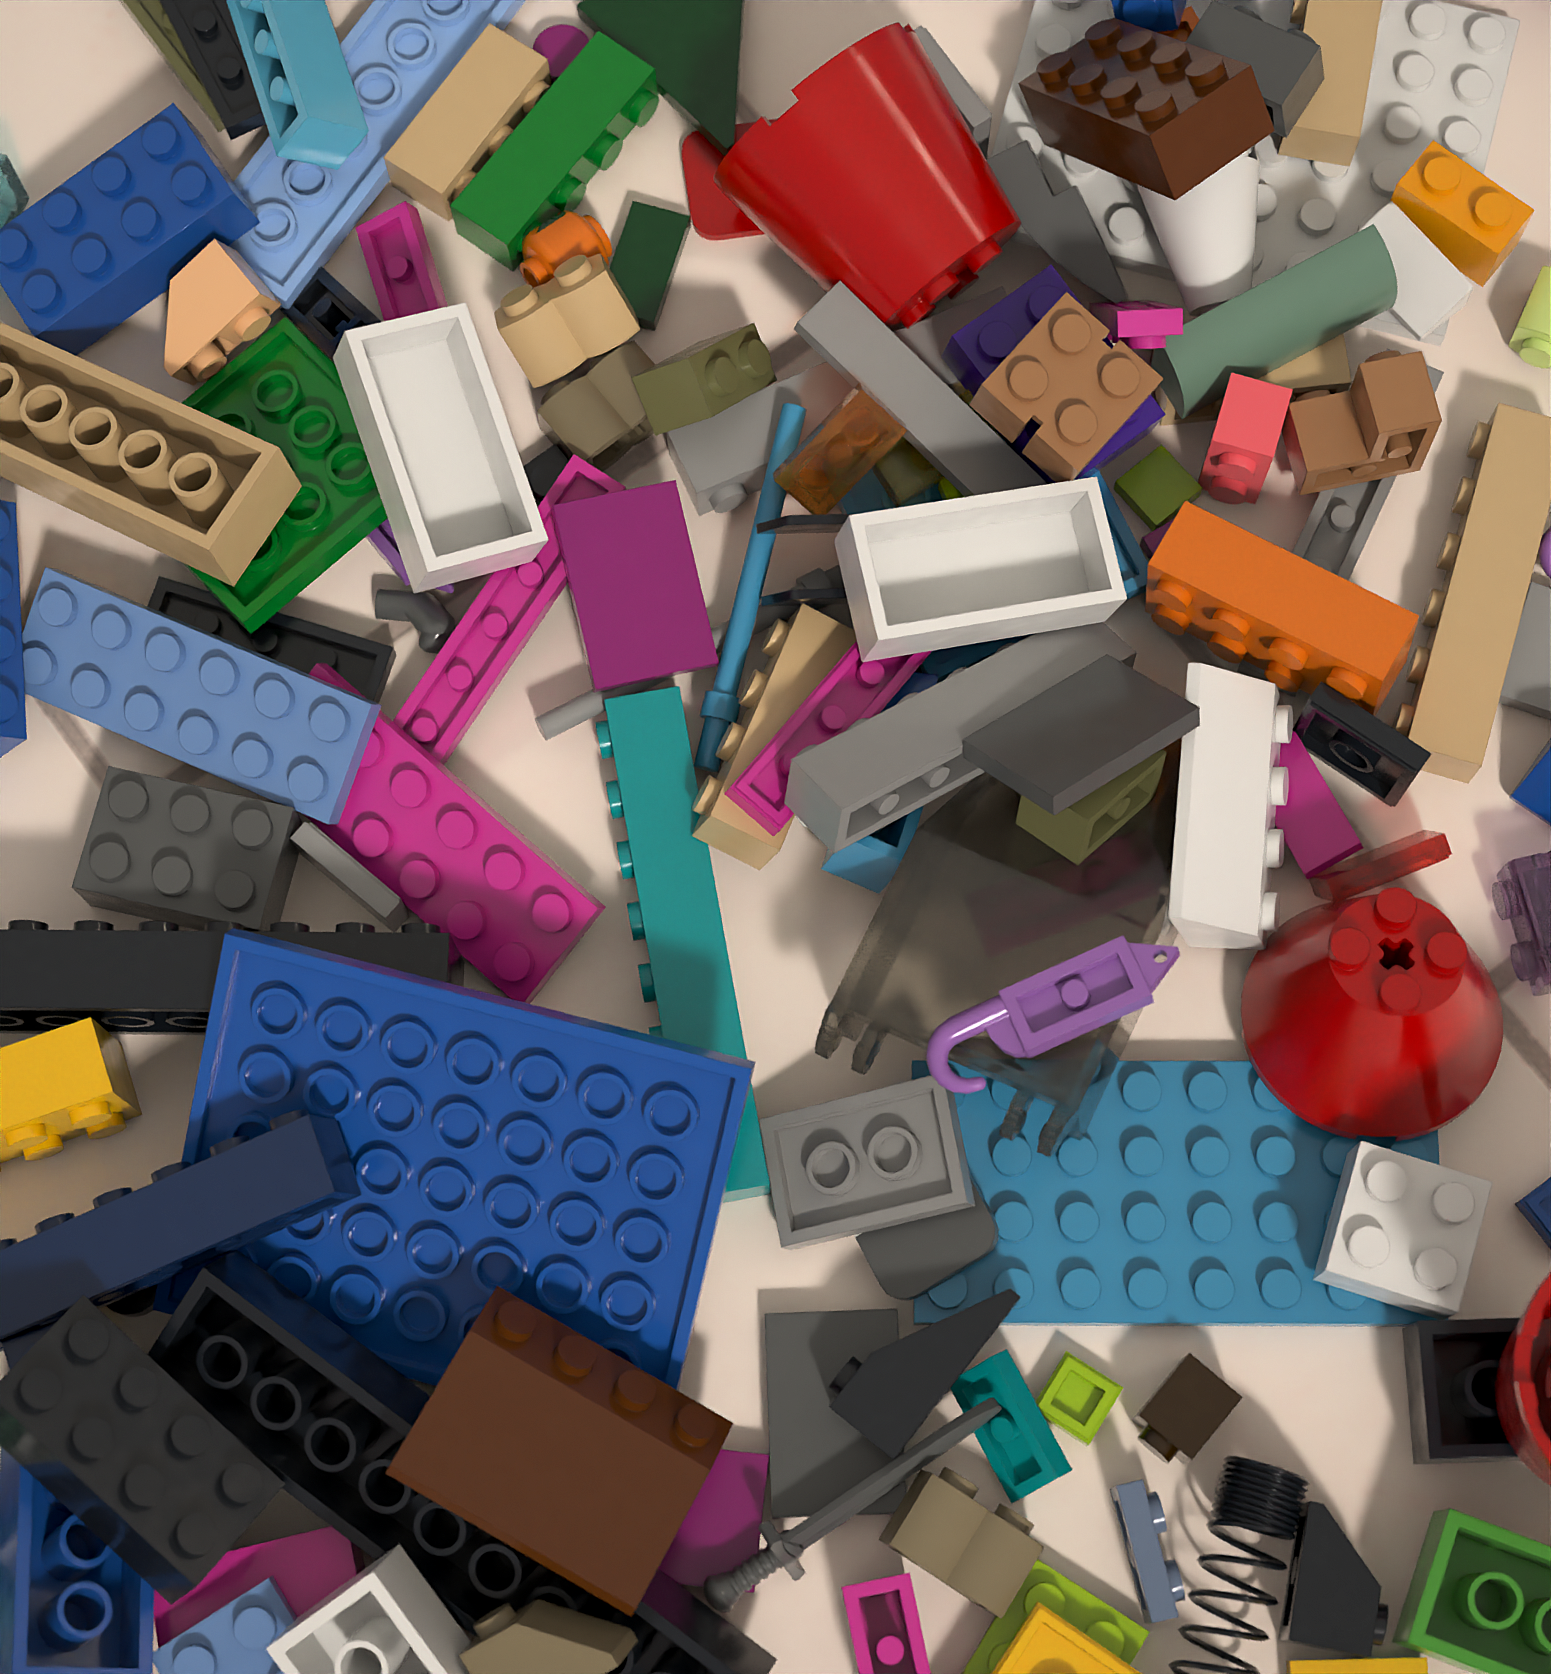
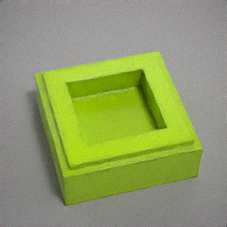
M1161 444L1118 478L1113 489L1139 518L1154 531L1174 518L1185 501L1192 503L1200 497L1203 488Z
M1066 1351L1035 1402L1045 1420L1088 1446L1124 1387Z

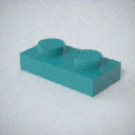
M1007 1349L989 1357L961 1374L950 1388L963 1413L991 1397H994L1001 1406L1000 1412L974 1431V1434L1011 1503L1022 1499L1072 1471L1068 1460Z

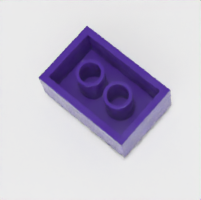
M1052 264L951 336L941 358L972 398L976 395L981 384L1066 292L1081 304ZM1106 336L1103 341L1112 349L1114 346ZM1152 395L1149 396L1075 480L1090 478L1150 434L1166 415ZM1031 418L1013 443L998 431L1004 441L1047 484L1056 483L1022 453L1035 432L1041 427L1036 421Z

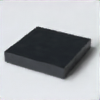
M1322 681L1308 699L1293 728V731L1297 733L1307 752L1390 807L1397 805L1431 756L1430 752Z

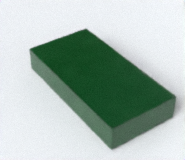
M633 201L612 259L610 270L633 307L640 327L655 331L691 227L690 216Z

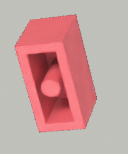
M1231 372L1198 479V484L1203 488L1202 490L1208 491L1211 497L1224 503L1241 504L1245 501L1256 504L1275 454L1293 389Z

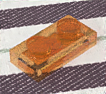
M859 382L773 472L774 481L812 515L827 514L907 432L906 424Z

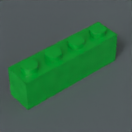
M598 30L450 205L457 234L514 272L524 260L522 253L523 238L530 231L565 210L573 212L585 195L587 183L599 169L605 171L612 166L622 150L623 140L635 126L643 127L652 118L659 104L655 68Z

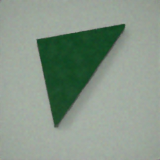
M583 0L576 5L579 18L595 33L599 30L655 68L658 93L715 148L726 156L736 143L740 54L745 0Z

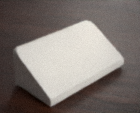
M1391 201L1381 208L1359 231L1372 224L1379 231L1389 251L1397 278V298L1394 306L1388 310L1420 342L1465 307L1473 286L1403 211Z

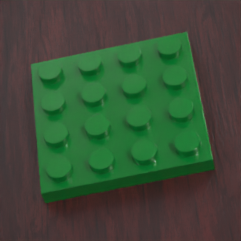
M286 317L182 402L186 406L279 447L302 485L234 587L183 563L250 634L262 626L388 518L335 364Z

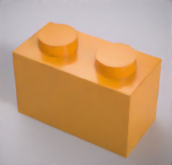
M1434 140L1397 183L1390 202L1395 203L1462 274L1481 287L1486 284L1517 246L1535 211Z

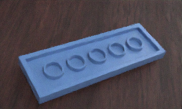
M45 567L22 633L25 694L279 804L293 807L296 811L323 823H339L381 704L55 568Z

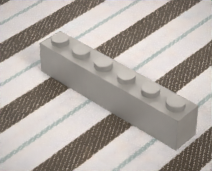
M1003 286L917 322L909 329L903 328L896 331L894 334L968 405L972 397L941 358V355L953 334L1005 298L1007 293ZM827 361L763 388L711 418L666 432L669 455L699 516L712 510L716 513L731 511L743 504L749 494L762 489L782 404L784 403L799 405L807 410L789 485L800 479L807 469L823 462L832 465L855 455L860 450V446L881 437L886 441L900 435V433Z
M1103 622L1035 633L1017 643H1007L992 656L968 668L962 667L953 671L945 680L920 693L914 692L906 695L895 706L870 719L862 718L854 722L843 733L819 745L812 744L805 747L791 759L784 804L833 853H836L983 774L985 771L964 759L962 743L964 738L1106 654L1133 668L1137 652Z

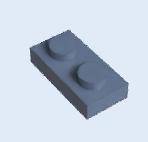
M1143 1479L1112 1487L1110 1492L1145 1624L1179 1617L1175 1602L1185 1600L1184 1587L1176 1561L1174 1559L1164 1561L1157 1534L1167 1532V1525L1158 1493L1156 1491L1146 1493Z

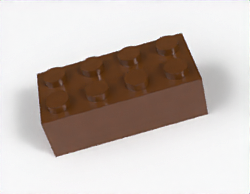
M1117 18L1106 19L1092 25L1085 32V38L1065 52H1058L1043 59L1037 65V71L1018 83L1044 145L1172 200H1177L1275 131L1250 64Z

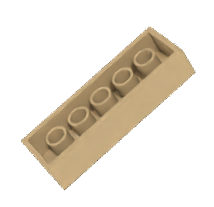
M0 322V477L234 587L302 487L280 448Z

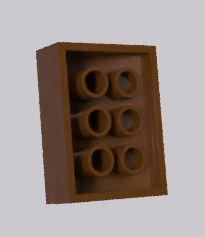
M497 1286L391 1462L386 1474L622 1612L632 1616L711 1471L732 1428L733 1422Z

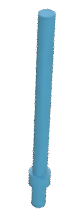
M782 404L712 691H705L699 715L705 721L694 762V767L702 770L718 772L721 759L715 756L716 751L729 725L732 722L737 723L741 704L738 703L740 698L737 697L776 538V534H757L756 524L781 517L807 412L804 407L799 405Z

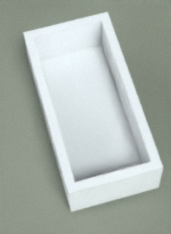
M466 302L346 330L336 349L333 360L413 593L532 562L549 539Z
M1097 477L849 515L834 539L862 662L1105 622L1127 600Z

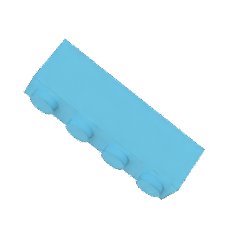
M226 0L276 156L338 170L354 149L362 142L369 129L325 0Z

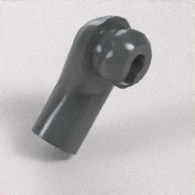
M378 588L375 599L376 619L411 622L416 630L421 632L419 638L420 648L425 652L438 654L456 628L454 617L439 600L425 592L414 594L413 591L383 588Z

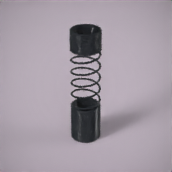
M1238 1456L1224 1458L1226 1463L1222 1465L1224 1468L1220 1472L1222 1477L1218 1478L1220 1481L1217 1485L1219 1490L1215 1491L1217 1496L1213 1498L1215 1503L1211 1505L1213 1510L1210 1511V1514L1216 1519L1209 1521L1206 1526L1219 1539L1262 1560L1223 1554H1203L1197 1558V1561L1203 1569L1214 1576L1256 1596L1209 1589H1194L1187 1595L1200 1608L1249 1632L1194 1624L1183 1625L1178 1631L1191 1643L1244 1669L1197 1661L1175 1660L1169 1664L1170 1669L1175 1674H1188L1178 1667L1196 1668L1226 1674H1260L1255 1666L1194 1637L1186 1631L1218 1634L1254 1641L1270 1639L1263 1630L1216 1609L1196 1596L1218 1597L1268 1606L1279 1604L1274 1596L1235 1579L1204 1561H1224L1273 1570H1286L1288 1567L1283 1561L1243 1544L1220 1532L1213 1526H1235L1284 1540L1296 1538L1294 1533L1298 1530L1295 1526L1299 1525L1297 1519L1301 1518L1299 1513L1303 1511L1301 1506L1304 1505L1303 1499L1306 1498L1304 1493L1308 1491L1306 1486L1310 1484L1306 1478L1285 1469Z

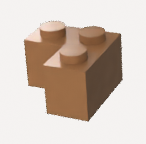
M1395 350L1377 353L1366 359L1364 363L1359 364L1349 391L1330 394L1327 390H1315L1305 393L1296 398L1294 402L1289 403L1281 432L1299 496L1421 470L1442 422L1422 351L1404 355Z

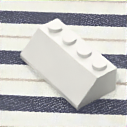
M1188 663L1185 699L1200 707V726L1182 736L1168 918L1189 947L1263 950L1267 945L1268 931H1277L1280 920L1279 893L1270 892L1272 868H1282L1284 860L1283 829H1275L1276 805H1286L1288 799V768L1279 767L1281 743H1291L1292 706L1283 705L1284 702L1275 683L1203 663Z

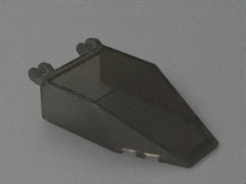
M1182 737L1163 748L1167 753L1155 798L1079 865H1076L1015 824L1021 795L986 772L972 779L917 828L831 1003L825 1010L815 1042V1054L829 1059L832 1053L839 1047L842 1037L855 1042L861 1034L865 1023L869 1024L861 1041H859L854 1050L853 1062L851 1064L853 1071L865 1075L871 1068L888 1033L927 1050L928 1041L934 1030L949 1017L1000 995L998 991L1122 935H1124L1128 943L1172 946L1178 931L1169 920L1168 912ZM1159 955L1155 961L1162 963L1167 957ZM1143 1008L1031 1058H1015L1005 1054L993 1043L987 1031H984L954 1045L949 1052L948 1060L1017 1089L999 1131L1000 1136L1011 1141L1015 1139L1016 1134L1021 1132L1034 1098L1055 1106L1048 1122L1042 1127L1037 1147L1038 1153L1051 1157L1067 1134L1079 1141L1084 1137Z

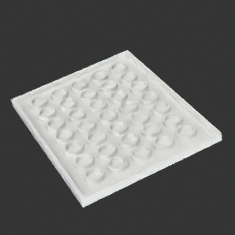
M1035 0L991 157L1028 140L1054 195L1075 185L1078 186L1115 267L1175 281L1137 184L1044 145L1018 84L1037 71L1036 67L1043 59L1058 52H1065L1085 38V32L1092 25L1106 19L1115 18L1111 0ZM1187 0L1185 8L1192 6L1200 20L1212 0ZM1215 0L1231 8L1235 6L1246 7L1255 12L1264 22L1285 31L1288 29L1299 30L1300 28L1299 24L1289 23L1293 0ZM1383 0L1361 136L1350 167L1279 155L1281 135L1274 132L1248 149V153L1256 149L1260 160L1252 288L1357 233L1381 208L1390 202L1397 183L1433 140L1484 175L1520 20L1438 0ZM1022 226L1009 239V241L1041 248ZM1389 310L1358 325L1359 327L1418 341ZM1449 319L1420 342L1441 346L1446 335Z

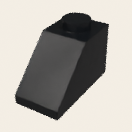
M1313 1501L1304 1502V1505L1301 1506L1303 1511L1299 1513L1301 1518L1297 1519L1299 1525L1296 1526L1298 1531L1295 1532L1296 1538L1293 1541L1278 1640L1356 1657H1371L1373 1645L1382 1646L1388 1624V1605L1379 1603L1381 1586L1323 1503Z

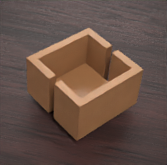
M1068 292L1057 301L981 384L970 403V406L1011 443L1019 437L1031 418L1036 421L1041 427L1035 432L1022 453L1056 483L1075 480L1164 379L1121 340L1111 349L1103 341L1110 330Z

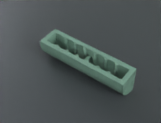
M1372 224L1183 324V335H1166V347L1155 348L1150 367L1164 378L1159 385L1181 419L1223 398L1231 372L1258 379L1392 308L1397 298V278L1389 251L1379 231Z

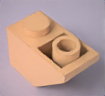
M216 239L212 240L170 280L163 368L171 377L193 386L198 382L208 381L223 369L227 363L226 356L242 341H250L260 335L270 324V315L282 305L236 250Z

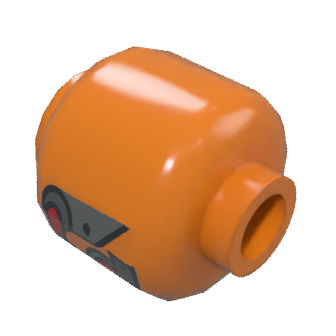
M565 210L530 231L523 238L522 253L525 261L519 265L520 272L527 285H531L534 288L548 283L555 277L554 272L558 266L577 255H585L589 258L601 253L609 267L608 258L612 255L611 242L602 226L592 216L584 215L582 217L576 212Z

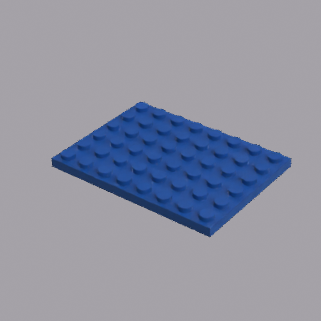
M232 928L224 935L181 1162L188 1161L192 1166L210 1158L209 1149L221 1141L243 1135L249 1136L251 1140L271 1131L268 1123L272 1119L291 1111L306 1109L310 1115L336 1119L362 1195L237 1250L409 1379L435 1386L438 1385L493 1291L499 1286L679 1391L755 1061ZM226 1254L158 1283L153 1310L173 1315L202 1268Z

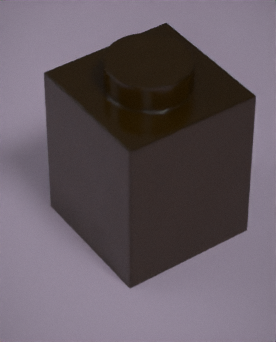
M1188 1353L1179 1361L1132 1419L1133 1422L1143 1429L1137 1438L1149 1451L1165 1463L1169 1464L1176 1457L1185 1464L1193 1460L1243 1397L1196 1357Z

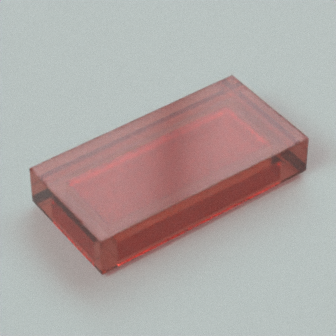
M1421 830L1335 864L1309 878L1316 897L1337 902L1446 860L1452 852L1445 833Z

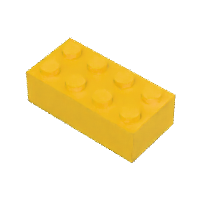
M91 1017L0 1048V1164L24 1156L26 1161L51 1157L64 1150L63 1142L85 1134H87L89 1139L105 1138L126 1129V1120L142 1115L121 1042Z

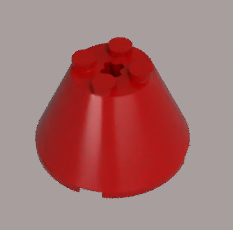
M1391 887L1375 895L1321 904L1292 917L1267 938L1265 949L1257 951L1243 983L1241 993L1243 1030L1241 1034L1250 1062L1259 1078L1268 1090L1291 1112L1324 1131L1351 1139H1356L1357 1135L1395 1137V1141H1400L1436 1131L1456 1120L1472 1106L1489 1083L1499 1060L1503 1041V1015L1498 992L1488 970L1452 922L1439 909L1420 898L1414 897L1411 892L1403 888Z

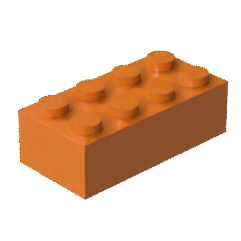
M1187 501L1183 503L1148 563L1145 612L1151 614L1152 620L1159 627L1175 635H1184L1187 632L1207 642L1210 651L1225 661L1239 664L1243 659L1264 670V676L1271 683H1275L1277 687L1289 692H1297L1300 689L1312 695L1322 681L1374 716H1376L1406 663L1419 620V615Z

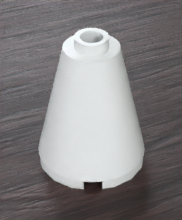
M1256 149L1251 153H1248V150L1177 200H1172L1137 185L1186 308L1191 316H1200L1252 288L1260 173L1259 153Z

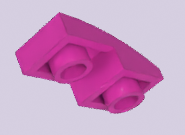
M1293 731L1291 743H1281L1279 767L1288 768L1289 790L1287 804L1276 805L1275 825L1277 829H1283L1284 841L1308 880L1364 847L1297 733Z

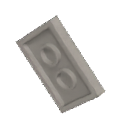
M932 1075L759 1119L781 1248L794 1250L976 1206L954 1092L940 1086Z

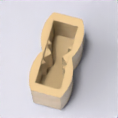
M601 253L589 258L585 255H577L566 260L557 267L554 272L555 277L548 283L534 288L531 285L515 288L501 300V307L494 312L499 333L533 388L559 379L577 368L586 359L612 350L641 330L633 307Z

